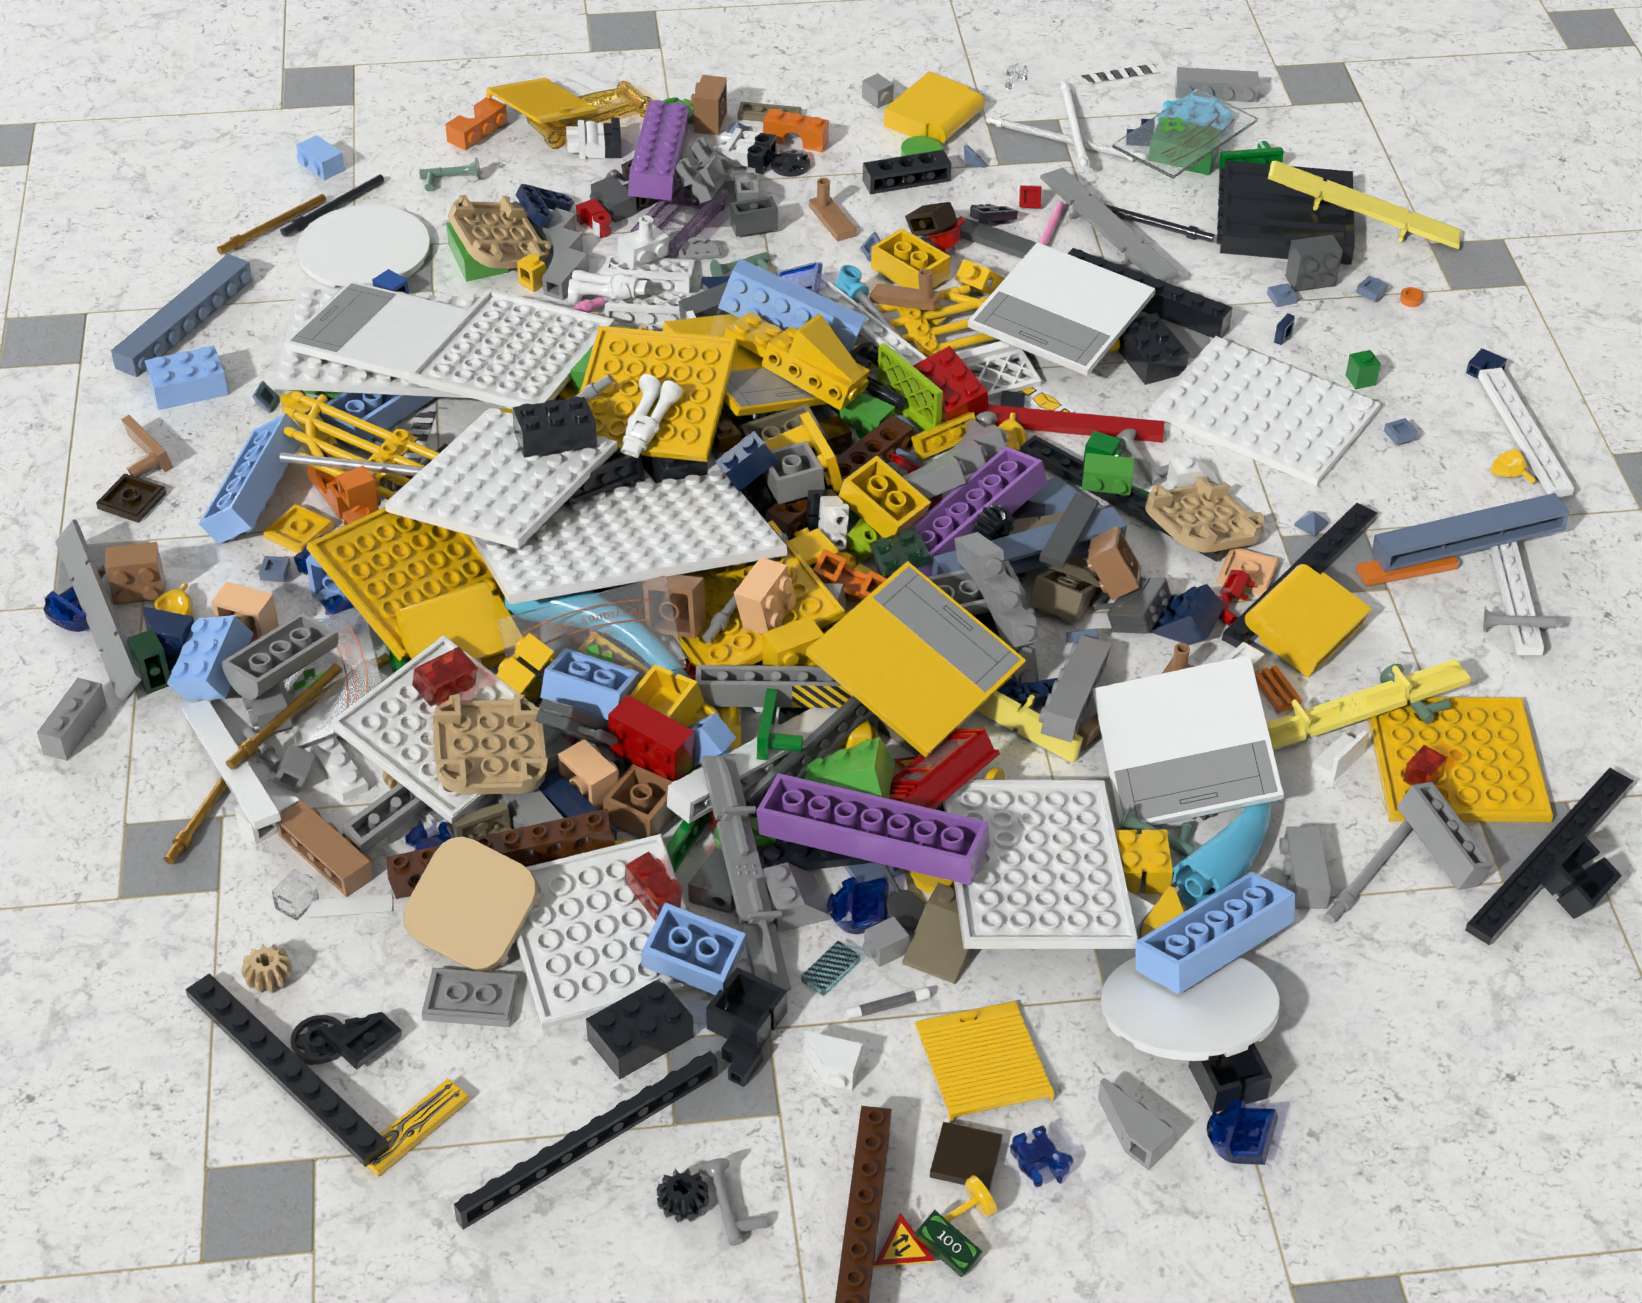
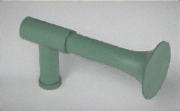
M476 157L475 161L469 165L420 169L419 174L421 179L426 178L425 190L433 191L435 177L471 174L480 180V166Z
M768 252L743 259L765 270L770 266L767 263L770 260ZM712 260L710 263L712 277L723 276L732 271L738 261L719 264L717 260Z
M1397 663L1385 668L1380 675V682L1385 683L1391 680L1394 682L1395 674L1392 671V667L1396 665L1403 673V666ZM1446 698L1427 705L1421 700L1414 703L1408 700L1412 709L1425 724H1429L1434 720L1432 713L1449 710L1451 707L1449 700Z
M1131 805L1128 807L1117 829L1131 828L1142 832V830H1159L1138 819L1132 813ZM1184 822L1181 824L1178 837L1170 834L1168 835L1169 848L1188 857L1195 848L1187 843L1193 826L1188 822Z

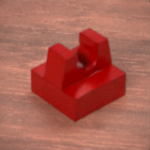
M1020 185L1019 207L1041 208L1042 186Z
M1231 570L1220 592L1226 593L1233 598L1247 601L1249 596L1243 593V588L1245 585L1247 587H1254L1255 582L1243 570Z

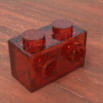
M457 647L414 668L412 686L432 707L440 702L444 703L449 700V695L470 690L476 683L478 667L460 647Z
M648 851L625 865L624 882L655 921L665 903L681 908L682 888L677 880L670 879L660 859H655Z

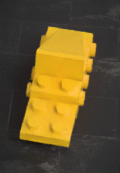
M748 312L725 330V337L737 338L739 345L763 357L762 367L840 411L863 393L868 386L869 380L867 377L870 370L855 362L820 314H817L799 329L790 326L785 331H782L778 326L764 321L757 314Z

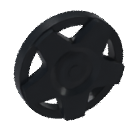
M783 148L772 156L771 168L775 173L782 176H799L810 168V158L804 150Z
M316 1015L301 1021L291 1034L293 1053L305 1064L312 1066L338 1059L341 1055L318 1035V1027L323 1025L322 1023L334 1026L342 1025L341 1021L328 1015ZM308 1027L307 1033L300 1034L303 1029Z

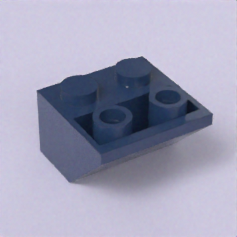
M1208 584L1191 587L1182 594L1172 595L1169 604L1162 611L1152 631L1156 635L1191 645L1209 637L1225 605Z

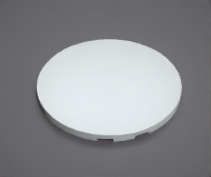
M357 205L329 212L309 224L301 233L297 243V254L302 269L314 280L334 288L345 286L349 281L373 286L372 279L387 269L404 278H408L422 267L425 258L430 252V238L425 225L414 215L406 211L383 205Z
M1136 957L1120 965L1107 978L1101 994V1009L1111 1031L1121 1040L1125 1038L1134 1043V1048L1167 1059L1205 1061L1208 1060L1209 1056L1224 1054L1226 1057L1241 1053L1248 1050L1250 1044L1264 1040L1274 1029L1278 1021L1279 994L1275 984L1263 970L1241 957L1234 959L1180 994L1136 971Z

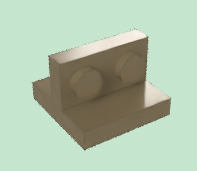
M501 802L470 814L462 815L452 824L447 822L448 832L452 838L466 837L471 839L512 830L510 827L509 809L505 802Z

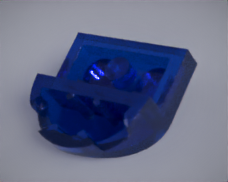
M73 586L60 595L51 591L45 597L43 610L45 617L63 629L74 632L89 629L86 614L83 613Z
M855 876L848 878L841 883L843 887L835 895L831 893L828 898L827 910L830 916L842 930L850 934H863L866 929L887 920L886 900L889 895V883L885 877L858 883Z
M1243 1100L1232 1101L1228 1103L1227 1109L1219 1114L1214 1112L1210 1116L1206 1128L1207 1135L1214 1150L1227 1162L1265 1165L1277 1124L1278 1114L1275 1109L1246 1108Z

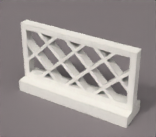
M607 255L600 275L625 274L631 277H638L639 280H648L649 291L690 293L695 260L660 258L632 268L618 256Z
M647 290L646 295H638L636 298H632V295L631 298L623 300H612L609 298L608 303H605L604 307L605 317L615 319L614 324L638 329L640 324L648 326V329L663 330L664 321L680 320L678 301L697 293Z
M1000 341L956 353L971 371L977 370L981 372L980 376H976V378L983 386L991 388L988 391V399L1002 396V391L1018 392L1041 385L1042 380L1024 351L1006 342ZM1020 359L1022 364L1019 366L1009 361ZM993 365L1002 366L1000 371L988 367ZM1005 369L1017 371L1016 376L1004 373ZM985 373L997 377L995 382L983 379ZM1022 373L1030 376L1032 379L1026 381L1020 379L1019 376ZM1000 379L1012 382L1009 386H1003L998 383Z

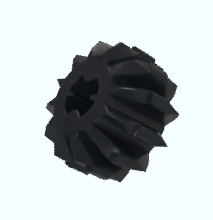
M992 503L988 508L983 507L981 514H977L978 518L973 522L975 527L972 532H978L990 541L1009 536L1010 531L1015 528L1012 525L1015 519L1007 508Z
M688 1168L684 1173H679L674 1169L673 1176L664 1174L662 1184H658L657 1205L659 1209H663L666 1218L675 1215L677 1223L682 1217H686L691 1222L693 1214L702 1216L704 1207L709 1203V1195L707 1194L708 1184L706 1181H702V1176H700L699 1172L691 1175V1171Z

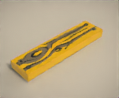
M447 1078L380 1134L388 1141L390 1149L366 1167L379 1177L468 1103L469 1095Z

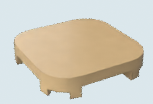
M460 195L458 200L453 203L448 219L468 253L480 264L497 269H517V261L529 254L538 255L539 260L545 263L551 248L550 242L541 241L527 219L528 214L524 208L510 202V197L502 196L500 202H470L466 195Z
M1203 476L1197 478L1195 485L1168 490L1159 483L1153 485L1152 491L1148 494L1145 505L1148 515L1178 543L1193 551L1205 553L1248 546L1257 543L1261 537L1264 528V516L1261 512L1250 514L1229 495L1231 486L1226 482H1223L1222 485L1208 482L1206 480L1207 477Z
M515 693L513 700L460 701V694L449 695V700L440 704L438 708L435 707L433 717L434 761L438 782L445 789L464 795L522 794L539 788L545 780L548 762L545 751L543 724L535 722L538 710H540L539 707L537 708L533 703L525 700V695Z
M466 837L451 838L442 843L436 850L407 901L403 912L404 926L408 934L417 942L463 965L471 971H491L500 965L503 966L509 959L507 954L533 906L538 907L541 897L539 895V884L535 875L515 860L473 839Z

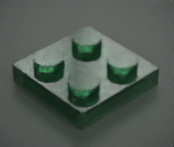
M916 527L869 543L871 553L882 576L886 579L907 561L915 568L932 563L931 556Z

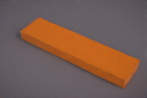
M1455 556L1384 572L1377 560L1357 563L1356 571L1365 586H1371L1454 570L1458 568L1459 562Z

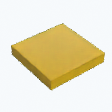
M295 503L263 531L264 538L303 556L308 551L306 549L307 544L333 530L334 522Z

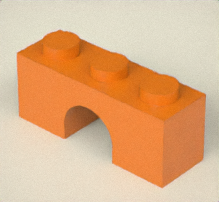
M484 98L474 105L475 118H466L458 115L445 124L447 142L463 150L469 149L508 123L506 105L492 98Z
M769 109L763 119V133L776 135V144L781 145L784 144L789 133H795L802 139L803 149L823 152L829 141V120L805 116L799 113L784 112L779 109Z
M322 451L324 457L334 458V456ZM306 465L308 479L340 520L343 519L342 513L352 508H349L339 495L337 478Z
M364 465L336 476L339 495L347 506L352 508L342 513L344 526L379 510L378 506L381 505V501L376 493L378 481L373 473L370 474Z
M823 549L813 569L823 583L843 584L845 596L857 602L864 600L886 580V578L872 571L869 574H864L854 570L847 564V559L826 549Z

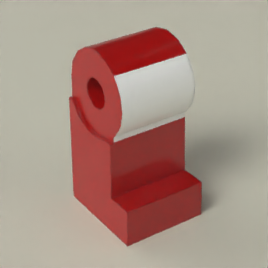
M595 198L576 205V221L580 225L586 223L593 230V234L596 237L604 238L611 234V216Z

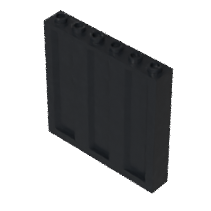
M1225 160L1224 169L1220 168L1218 189L1219 207L1216 244H1220V253L1288 259L1291 240L1333 235L1343 250L1340 264H1352L1355 249L1353 210H1348L1322 199L1318 209L1313 210L1315 197L1268 179L1271 164ZM1292 166L1322 177L1325 182L1330 180L1354 189L1353 171Z

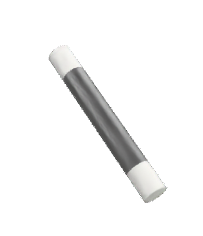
M928 987L846 1008L844 1009L845 1017L847 1020L929 999L930 992Z

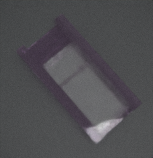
M679 180L675 184L672 200H660L646 214L653 218L652 225H655L669 236L668 256L663 258L676 259L682 245L690 238L696 237L720 211L722 212L725 209L724 198L728 195L727 190L720 188L712 200L700 204L698 197L696 198L694 195H691L690 185L683 186L682 181ZM639 222L631 229V232L639 230Z

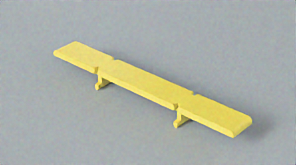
M1278 161L1271 162L1268 179L1315 197L1313 210L1318 209L1322 199L1400 228L1399 242H1402L1406 231L1456 249L1460 247L1461 230L1459 228L1413 211L1409 213L1408 209L1330 180L1325 182L1322 177Z
M1456 659L1406 676L1395 665L1392 667V671L1395 674L1394 682L1391 680L1305 710L1294 699L1292 701L1294 716L1291 714L1267 722L1272 748L1276 750L1306 740V735L1308 734L1310 737H1314L1407 705L1408 700L1414 703L1470 683L1471 677Z
M996 691L976 710L1012 731L1015 728L1018 729L1017 733L1069 762L1073 763L1078 760L1083 737L1075 734L1071 743L1041 734L1043 723L1039 722L1040 714L1032 710L1035 699L1034 695H1030L1027 702L1021 707L1022 704Z

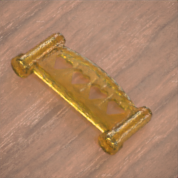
M621 81L615 89L593 92L578 97L591 104V106L602 104V108L599 109L598 113L542 124L535 122L527 116L526 118L527 122L544 138L545 143L550 148L559 149L566 142V126H578V120H584V123L587 121L599 123L635 110L644 118L648 102L654 100L649 96L643 95L630 82ZM614 98H620L619 103H612L607 101L612 100Z

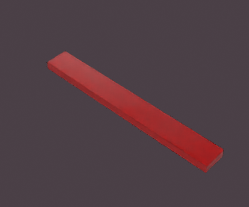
M989 405V409L983 411L993 412L997 416V421L994 424L997 427L1010 419L1011 413H1015V421L1025 430L1091 436L1093 431L1117 437L1122 431L1132 428L1136 431L1134 440L1163 443L1164 421L999 405Z

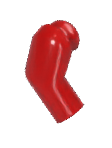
M1220 593L1217 597L1225 606L1219 619L1230 626L1238 617L1229 610V603L1232 602L1231 596L1226 593Z

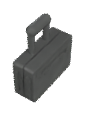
M1140 577L1139 588L1118 597L1114 604L1103 603L1109 594H1105L1100 589L1091 602V608L1093 610H1109L1107 615L1113 632L1147 634L1159 620V616L1169 604L1172 595L1166 578Z
M542 699L535 722L574 738L584 739L588 743L597 746H606V744L614 746L618 743L617 736L609 733L607 720L572 705Z

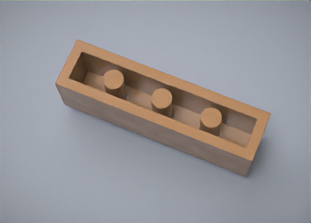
M301 801L280 814L281 820L276 822L279 836L346 897L374 879L371 858L366 853H361L357 850L348 837L344 838L339 834L334 824L331 822L327 823L316 808H310L304 801Z

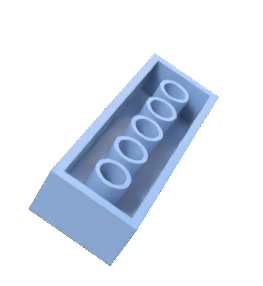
M741 258L732 270L718 306L719 309L739 318L748 312L757 314L761 319L778 326L782 331H785L790 326L799 329L817 314H820L849 353L853 349L867 317Z
M343 392L326 404L387 430L436 397ZM321 412L322 420L327 424L367 441L376 437L371 433ZM347 443L348 445H350L351 447L355 448L356 450L358 449V447Z
M286 413L252 431L200 520L199 525L218 544L227 540L232 541L243 532L249 533L256 527L257 518L265 511L266 502L274 495V488L283 479V472L291 464L280 462L281 452L294 454L301 447L302 443L284 434L285 427H292L297 431L305 433Z
M1250 872L1135 941L1136 971L1180 994L1292 924L1295 919V893Z

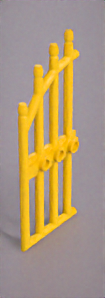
M969 285L940 290L941 300L946 299L959 304L938 308L934 311L923 312L922 309L885 304L876 306L882 314L898 311L900 318L888 321L894 328L905 326L908 333L901 335L902 338L908 343L913 342L915 348L926 357L948 346L954 350L996 339L981 333L938 343L935 336L969 328V319L932 328L927 320L979 309L988 297L978 299L963 295L971 291ZM872 363L869 370L876 369L878 366Z
M294 391L291 398L311 407L308 415L300 411L297 412L293 408H286L284 412L290 418H295L296 421L305 424L306 433H303L292 427H285L284 434L307 444L313 456L324 457L323 451L339 459L425 467L403 456L408 450L431 460L439 454L437 451L416 443L417 437L411 435L409 431L396 429L394 432H390L326 404L328 399L323 394L316 400L307 395L304 396L303 393ZM320 412L386 441L381 446H378L317 418ZM315 429L370 452L373 455L368 460H365L316 438ZM299 452V453H298V454H301V455H309V454H306V453H303V452ZM309 465L334 477L347 472L341 468ZM368 471L370 474L373 473L378 483L384 478L404 486L411 480L398 474ZM379 485L376 488L378 496L387 500L396 494Z

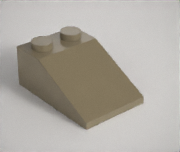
M808 404L740 425L742 439L755 431L762 441H766L802 425L800 415L809 411L824 437L825 434Z
M1050 569L1036 577L1028 605L1036 607V611L1040 613H1052L1059 616V620L1063 622L1073 623L1086 614L1091 607V602L1101 588L1071 575ZM1091 574L1099 582V577Z
M938 882L926 903L902 964L955 984L974 949L963 948L955 888Z

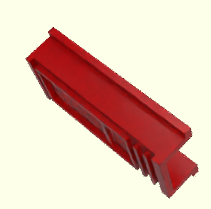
M985 728L956 729L928 757L925 758L920 754L892 777L889 799L936 809L999 756L1000 752L998 749H994Z

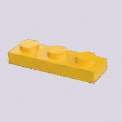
M974 412L965 413L912 436L911 439L917 458L923 460L955 446L967 432L964 422L971 419L976 421Z

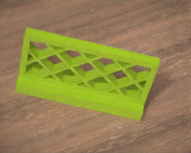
M886 343L880 344L878 349L877 381L899 393L907 401L906 408H895V413L902 415L922 432L944 423L941 420L943 391Z

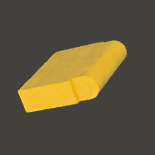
M928 71L884 108V126L910 137H932L943 144L985 107V100L980 93L970 90L969 86Z
M1300 564L1245 615V623L1250 630L1261 637L1259 641L1309 678L1364 624L1372 608L1324 572L1320 575L1311 567Z
M480 582L396 611L397 622L402 631V643L411 659L444 635L475 660L480 658L482 665L490 669L500 665L505 658L513 657L515 645L523 637L500 596H494L485 582Z

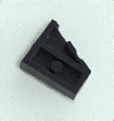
M383 1012L369 1014L364 1018L346 1019L345 1024L328 1028V1024H323L318 1027V1035L356 1070L398 1040L402 1034V1030Z

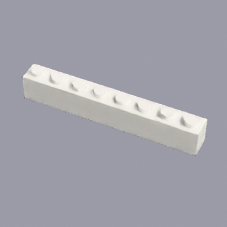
M810 708L787 722L774 727L773 733L803 736L804 741L838 709ZM755 737L750 742L733 749L724 756L734 755L742 790L745 793L792 751L770 749L768 760L757 759V737ZM703 767L668 785L666 806L688 824L713 811Z

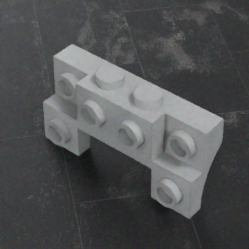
M704 136L697 138L692 144V153L698 159L697 164L693 167L687 157L681 159L675 166L677 178L682 181L683 186L690 185L694 196L698 197L700 204L712 200L732 172L728 159L716 153L709 146Z

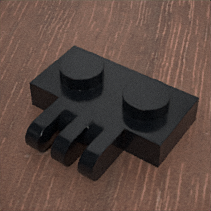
M979 204L971 205L970 217L977 219L978 223L991 224V221L1008 223V220H1015L1018 216L1017 210L1007 206Z

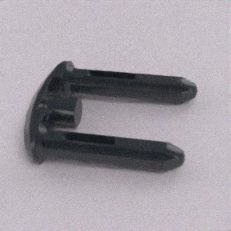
M863 343L850 351L852 358L861 366L870 369L872 363L878 366V350L874 348V343ZM867 377L869 383L865 389L866 391L895 406V408H906L907 401L902 395L872 377Z

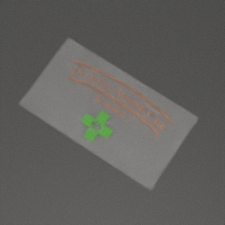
M1196 89L1115 142L1112 148L1174 179L1255 124L1258 118L1200 89Z
M665 576L498 619L506 658L513 657L516 643L530 633L557 655L565 648L638 671V680L643 679L654 664L671 671L686 668V661L684 660ZM529 665L527 669L543 681L544 676ZM541 694L533 703L535 706H540L543 699L540 698Z
M355 607L318 620L338 632L339 641L337 647L284 680L289 705L333 664H338L342 669L332 681L291 717L297 747L304 749L340 736L330 728V722L382 683L370 626Z

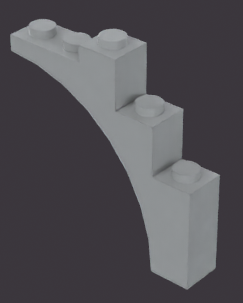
M514 201V202H513L514 204H516V205H518L519 207L523 208V206L521 205L520 202H517V201ZM556 208L551 212L553 219L548 228L536 225L529 216H527V219L542 241H549L551 244L550 251L553 258L549 268L542 276L544 295L564 300L568 296L569 280L572 279V272L574 270L589 272L588 253L583 252L582 233L576 232V214Z
M974 419L966 421L964 423L967 432L952 449L931 463L902 477L927 499L965 484L964 476L977 471L986 463V459L995 456L1006 447L1005 443L1008 442L1004 430L994 424L984 428L982 423L979 424Z
M978 532L954 538L957 562L969 573L981 591L996 624L1000 639L1026 660L1024 666L1013 676L1019 684L1039 681L1034 643L1038 641L1036 617L1022 607L1019 583L1006 574L1003 549Z

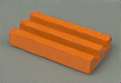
M1276 665L1271 666V670H1268V668L1262 669V673L1254 671L1258 687L1278 713L1294 708L1292 706L1294 699L1301 705V697ZM1265 679H1267L1268 682L1271 684V686L1273 687V690H1272L1271 687L1268 685V683L1265 681ZM1277 696H1280V698L1283 700L1285 704H1283Z

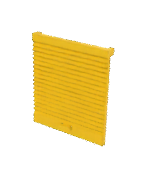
M546 77L488 87L486 93L488 99L492 98L493 95L539 124L594 114L599 111L597 107L591 106L588 102L583 101V99L578 98V96L573 95Z
M1016 1001L915 1021V1027L947 1108L949 1122H953L954 1117L1048 1097L1049 1101L1054 1100V1090L1050 1085V1081H1048V1076H1046Z

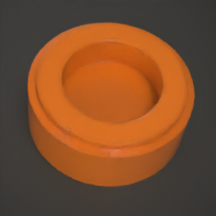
M1415 287L1404 288L1401 291L1400 302L1408 307L1420 306L1424 296L1423 292Z

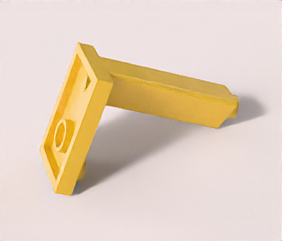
M809 411L800 415L802 425L763 441L770 451L807 441L823 467L825 484L827 486L831 485L835 493L840 492L843 481L836 457Z

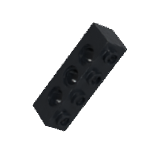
M944 150L863 162L862 180L869 194L951 181L952 164Z

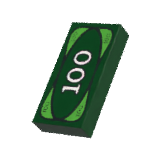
M935 1209L913 1234L960 1277L967 1272L983 1252Z

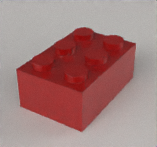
M950 346L913 365L914 368L943 391L942 421L947 422L968 412H974L976 416L989 409L988 391Z
M627 695L608 714L609 733L618 738L616 745H609V750L614 755L622 757L634 765L672 782L685 777L694 767L693 730L630 695Z

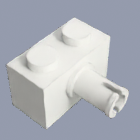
M643 215V217H639V230L618 237L617 256L632 268L668 256L669 236L655 225H652L653 218L651 216Z

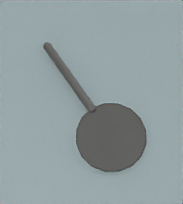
M880 864L894 889V892L886 900L888 914L890 917L894 916L902 927L916 929L925 904L913 892L900 890L888 866Z

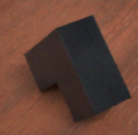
M730 1035L722 1046V1059L731 1063L728 1067V1080L745 1087L763 1062V1050Z

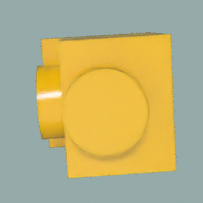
M529 254L517 261L518 283L532 292L542 288V276L546 272V266L542 260H539V256Z

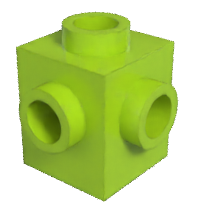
M862 519L858 521L846 536L845 550L862 564L868 557L874 559L882 549L879 543L883 537Z

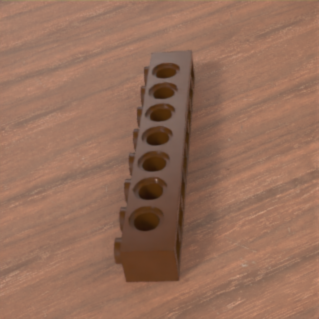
M894 416L889 417L836 457L842 481L875 456H878L887 464L892 462L888 456L889 453L896 454L897 448L905 452L909 451L913 446L911 437L914 435V428ZM824 482L825 489H832V491L835 493L832 486H827ZM807 497L782 504L777 502L766 510V522L768 523L773 520L782 533L787 535L788 540L793 539L795 532L805 528L806 514H809L806 511Z
M607 809L471 838L515 860L524 867L616 845ZM441 845L386 857L388 880L396 899L411 896L431 858Z
M861 1106L835 1303H869L892 1109Z

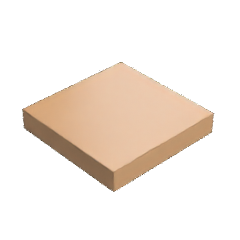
M1232 548L1227 554L1218 576L1217 584L1224 585L1231 570H1243L1255 582L1254 587H1247L1245 585L1243 591L1261 596L1271 584L1279 559L1241 548Z

